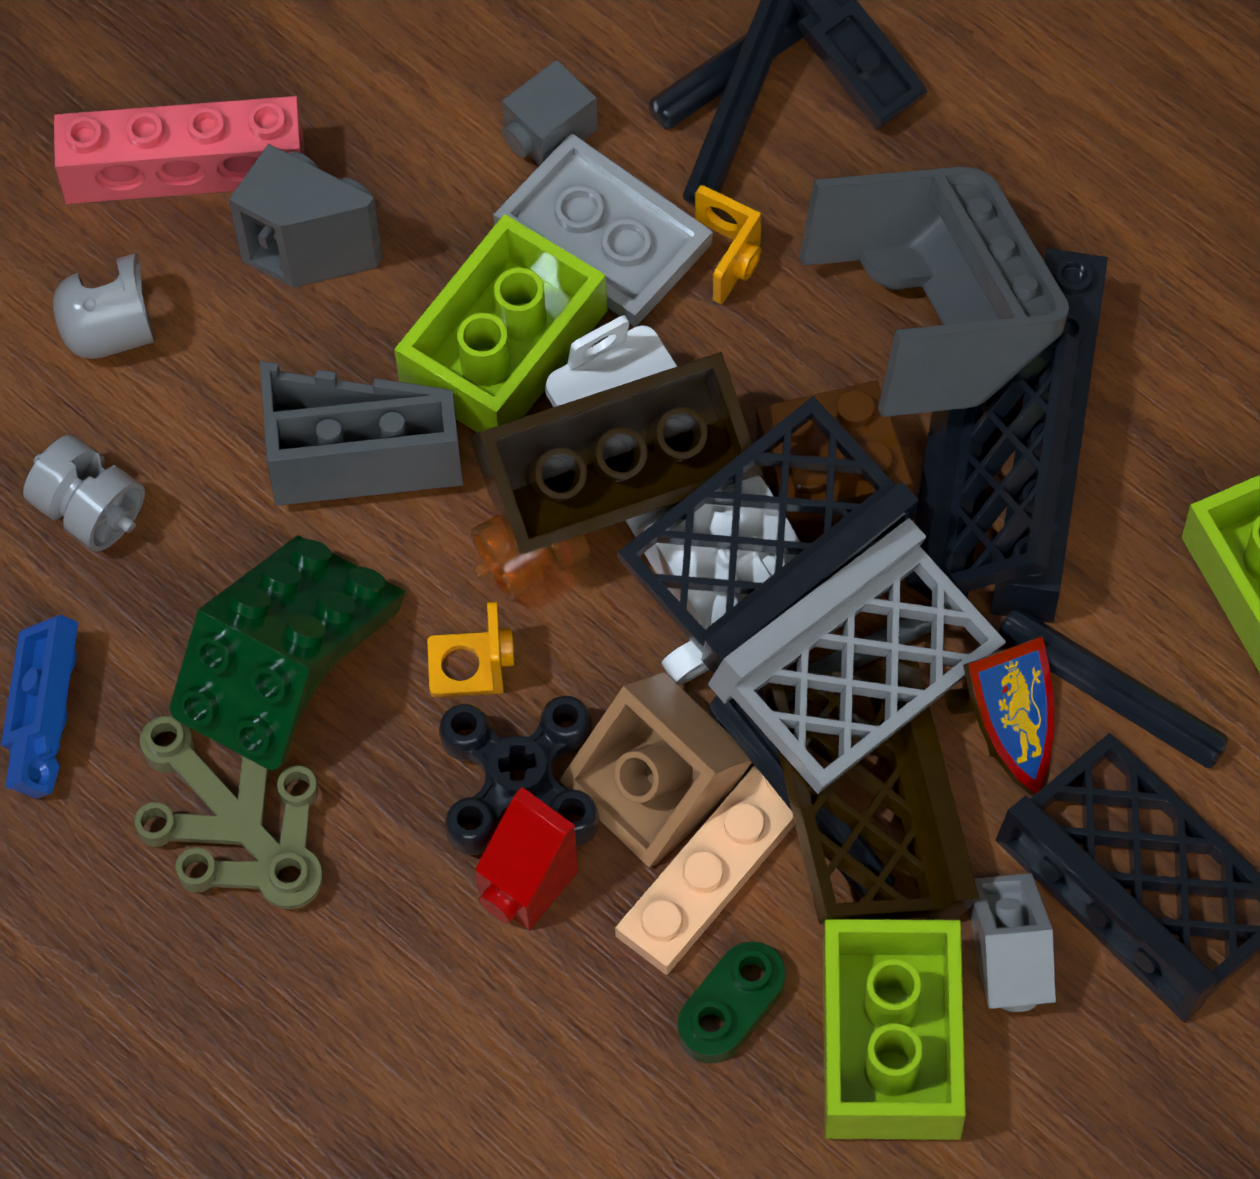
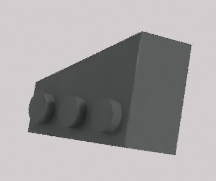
M260 361L266 455L275 506L463 485L453 390L375 378L373 385L338 380L337 372L317 369L315 376L282 372L278 363Z

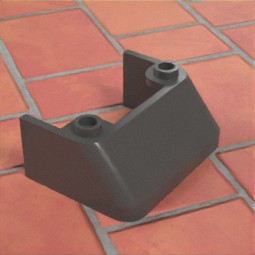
M950 167L814 180L799 253V260L802 266L860 260L867 274L884 288L901 290L922 286L943 325L895 330L878 406L882 417L966 409L985 403L1062 334L1069 311L1068 301L1000 186L986 172L971 167Z

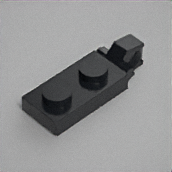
M794 0V7L803 18L797 26L804 35V39L877 131L924 98L928 92L924 84L857 0Z

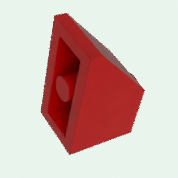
M521 787L512 798L475 869L478 893L480 894L478 899L481 905L501 922L509 924L514 919L530 931L578 873L575 825Z

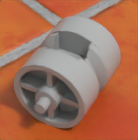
M73 434L59 438L43 453L36 455L33 460L34 465L24 484L23 495L27 502L54 521L63 516L64 529L96 552L105 550L113 545L125 532L130 533L136 526L134 520L145 498V488L141 483L115 465L105 470L104 457Z

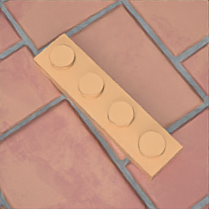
M755 765L615 927V934L618 939L665 975L671 972L795 825L792 811Z

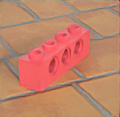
M297 96L54 114L55 169L66 204L231 192L236 190L268 144L288 154L291 151H296L305 155L304 134Z

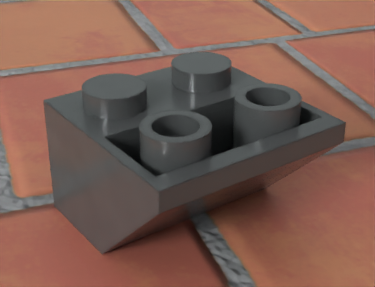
M268 144L228 199L242 262L293 288L374 269L383 260L374 197L359 182L350 178H342L340 180L320 170L310 158L302 153L291 151L288 154Z

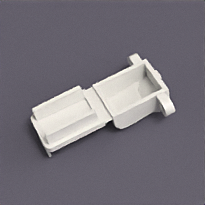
M622 315L573 342L570 347L568 364L548 376L545 392L553 407L677 367V365L652 328L637 326L628 331L629 320L625 315ZM605 338V339H604L603 341H601L600 343H598V344H596L595 346L591 347V346H592L593 344H595L597 341H599V340ZM760 475L742 481L741 494L773 496ZM734 484L728 485L721 492L734 493ZM678 503L625 521L635 537H637ZM704 504L694 512L692 533L731 536L733 506ZM740 507L738 537L776 540L778 510ZM786 518L784 541L800 542ZM686 520L672 531L685 532ZM656 543L644 553L657 574L682 576L684 545ZM691 546L689 577L727 580L730 549ZM737 550L735 580L760 583L766 581L774 574L775 553ZM783 554V566L797 555ZM668 588L680 602L681 589ZM688 589L687 610L704 629L708 628L725 614V592ZM734 593L733 607L748 594ZM692 641L674 650L661 662L669 677L677 685H682L709 670L701 661L702 652Z

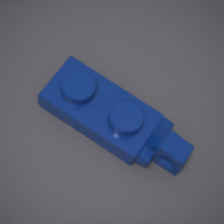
M61 614L19 631L1 747L10 750L5 787L31 796L34 799L47 796L53 792L60 768L55 755L61 746L59 741L67 722L68 711L66 701L69 681L77 659L75 642L79 622Z

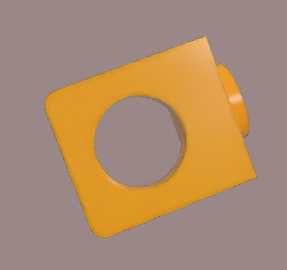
M700 185L695 193V220L734 240L713 273V301L722 305L739 278L744 281L748 280L757 266L761 255V248L759 247L761 244V213L706 186ZM711 207L727 212L735 219L737 224L721 219L713 212Z
M487 602L489 632L433 635L428 638L429 690L432 697L504 694L502 667L514 666V645L512 628H500L497 602ZM459 649L474 653L479 660V668L475 675L462 681L449 678L442 670L444 658L450 652Z

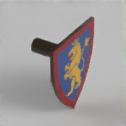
M1043 636L964 664L968 687L951 689L946 696V705L951 714L975 712L980 730L987 743L989 756L995 757L1009 777L1032 797L1041 790L1045 779L1054 736V694Z

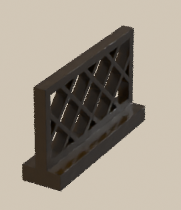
M898 660V686L925 690L917 661ZM886 669L853 671V680L886 684ZM841 671L808 672L810 674L841 678ZM767 683L762 687L766 704L772 711L794 714L789 710L785 693H795L796 686ZM807 688V698L822 709L817 717L826 719L830 715L835 720L840 721L839 700L841 693L835 692L831 695L828 692L832 691ZM870 697L875 716L869 724L853 711L852 722L880 726L885 722V699ZM897 701V711L908 702ZM930 706L874 749L887 761L890 775L884 783L858 763L843 774L874 797L862 815L832 792L842 776L817 794L777 748L819 924H825V920H895L912 918L957 920L980 899ZM788 728L789 731L794 735V729ZM806 731L805 748L808 746L830 764L838 759L839 748L818 732ZM858 738V740L856 741L855 744H857V743H858L859 741H861L862 739H861V738ZM880 803L902 820L905 835L899 843L869 821ZM821 806L852 829L840 847L818 830L815 815ZM858 835L888 857V860L877 876L847 853ZM896 864L917 880L921 898L906 899L884 882ZM836 867L867 890L859 902L836 903L830 879ZM875 896V897H877L880 901H871V900H872L873 897Z

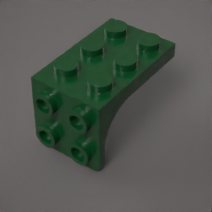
M297 535L198 609L171 699V715L180 723L268 770L277 769L286 761L301 716L324 677L336 663L399 612L406 591L387 582L377 571L358 567L335 555L325 544Z

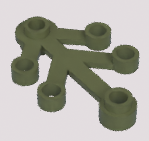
M160 716L147 723L140 735V746L147 764L158 772H176L215 816L173 814L171 809L163 803H147L137 811L134 819V824L141 841L152 847L163 846L170 841L243 845L256 861H214L211 853L203 848L194 847L185 850L178 857L175 867L181 885L191 892H203L211 887L259 889L268 903L281 909H297L310 903L318 895L323 883L321 864L315 854L306 849L310 806L314 804L318 797V786L313 772L304 766H291L285 769L278 778V792L282 803L285 805L280 844H278L262 826L268 769L240 755L242 766L237 799L194 752V741L188 726L175 720L173 716ZM170 731L177 735L175 741L169 746L162 747L154 743L155 738L163 732ZM297 780L305 781L310 785L309 789L299 796H293L286 792L290 783ZM159 816L167 820L165 827L158 832H148L144 829L145 823L152 817ZM194 862H203L208 865L207 872L199 878H190L185 875L187 867ZM294 866L301 870L299 878L294 882L284 883L277 878L279 872L285 867Z

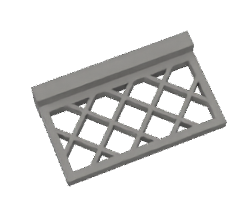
M910 518L725 657L708 683L709 687L724 704L734 698L817 794L966 677L964 664L996 653L1006 643L920 547L926 536ZM915 571L932 590V607L900 602V581ZM888 591V600L878 599ZM860 612L887 615V642L855 638V616ZM899 617L931 622V649L899 644ZM944 624L965 627L981 646L971 654L943 651ZM843 626L842 636L832 634ZM814 647L841 650V678L808 673L809 651ZM854 652L886 657V684L853 680ZM898 659L930 663V686L925 690L898 686ZM797 661L796 671L786 670ZM943 665L953 667L943 675ZM767 683L796 686L795 714L772 711L756 692ZM807 688L841 693L840 721L806 716ZM852 695L885 699V722L880 726L853 723ZM897 701L908 702L897 711ZM788 728L794 729V735L789 731ZM806 731L839 735L838 759L823 769L805 749ZM851 737L862 739L851 748Z

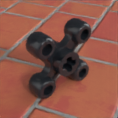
M565 695L553 698L542 710L540 724L529 737L512 736L503 739L497 736L490 727L487 715L473 704L462 703L454 705L445 712L439 726V736L444 750L449 756L457 760L474 762L485 773V783L481 790L473 797L458 800L446 814L445 831L449 843L455 850L464 855L484 853L512 798L521 787L525 788L564 818L569 815H579L582 817L579 821L571 822L575 825L576 847L583 846L593 839L599 825V812L596 802L589 794L581 790H568L560 786L552 774L553 766L557 759L565 753H572L581 749L591 734L592 720L589 709L581 700ZM565 721L574 723V725L567 728L558 726L559 723ZM464 729H470L473 731L471 734L465 736L457 734L459 731ZM518 769L526 770L525 780L513 781V771ZM471 822L480 824V826L474 830H465L462 828L464 825Z

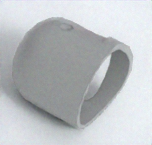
M138 253L116 258L119 276L112 283L96 288H85L80 274L75 273L65 278L56 288L53 297L55 322L63 342L75 355L82 358L97 359L155 343L142 295L141 265Z

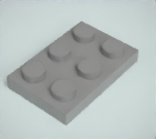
M573 133L551 153L493 214L494 226L506 214L606 275L607 307L619 316L625 315L629 323L634 327L646 317L713 244V231Z

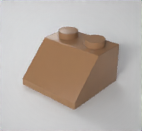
M663 672L624 685L559 781L568 790H581L589 794L596 802L599 820L650 868L657 865L716 811L731 793L752 761L734 738Z

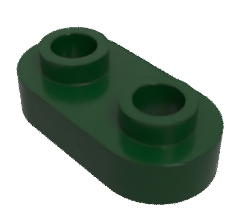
M753 941L735 945L727 951L683 1005L678 1017V1038L682 1048L690 1057L708 1064L728 1060L736 1054L778 1002L785 986V967L781 957L773 948ZM747 965H756L763 970L764 975L757 981H747L739 972ZM715 1015L721 1018L724 1024L718 1031L708 1032L700 1027L699 1021L704 1016Z

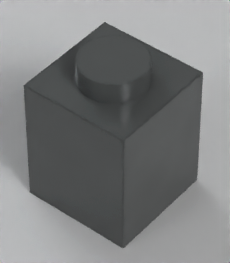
M555 60L502 100L504 119L502 134L505 141L518 156L524 158L528 155L538 166L571 133L584 141L598 130L597 98L558 60Z

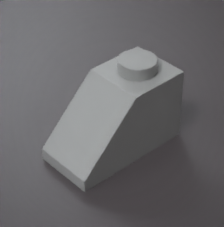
M1032 873L975 878L980 899L970 907V916L979 979L989 1009L1002 1008L1007 1011L1022 1012L1033 1009L1037 1004L1055 1003L1053 929Z

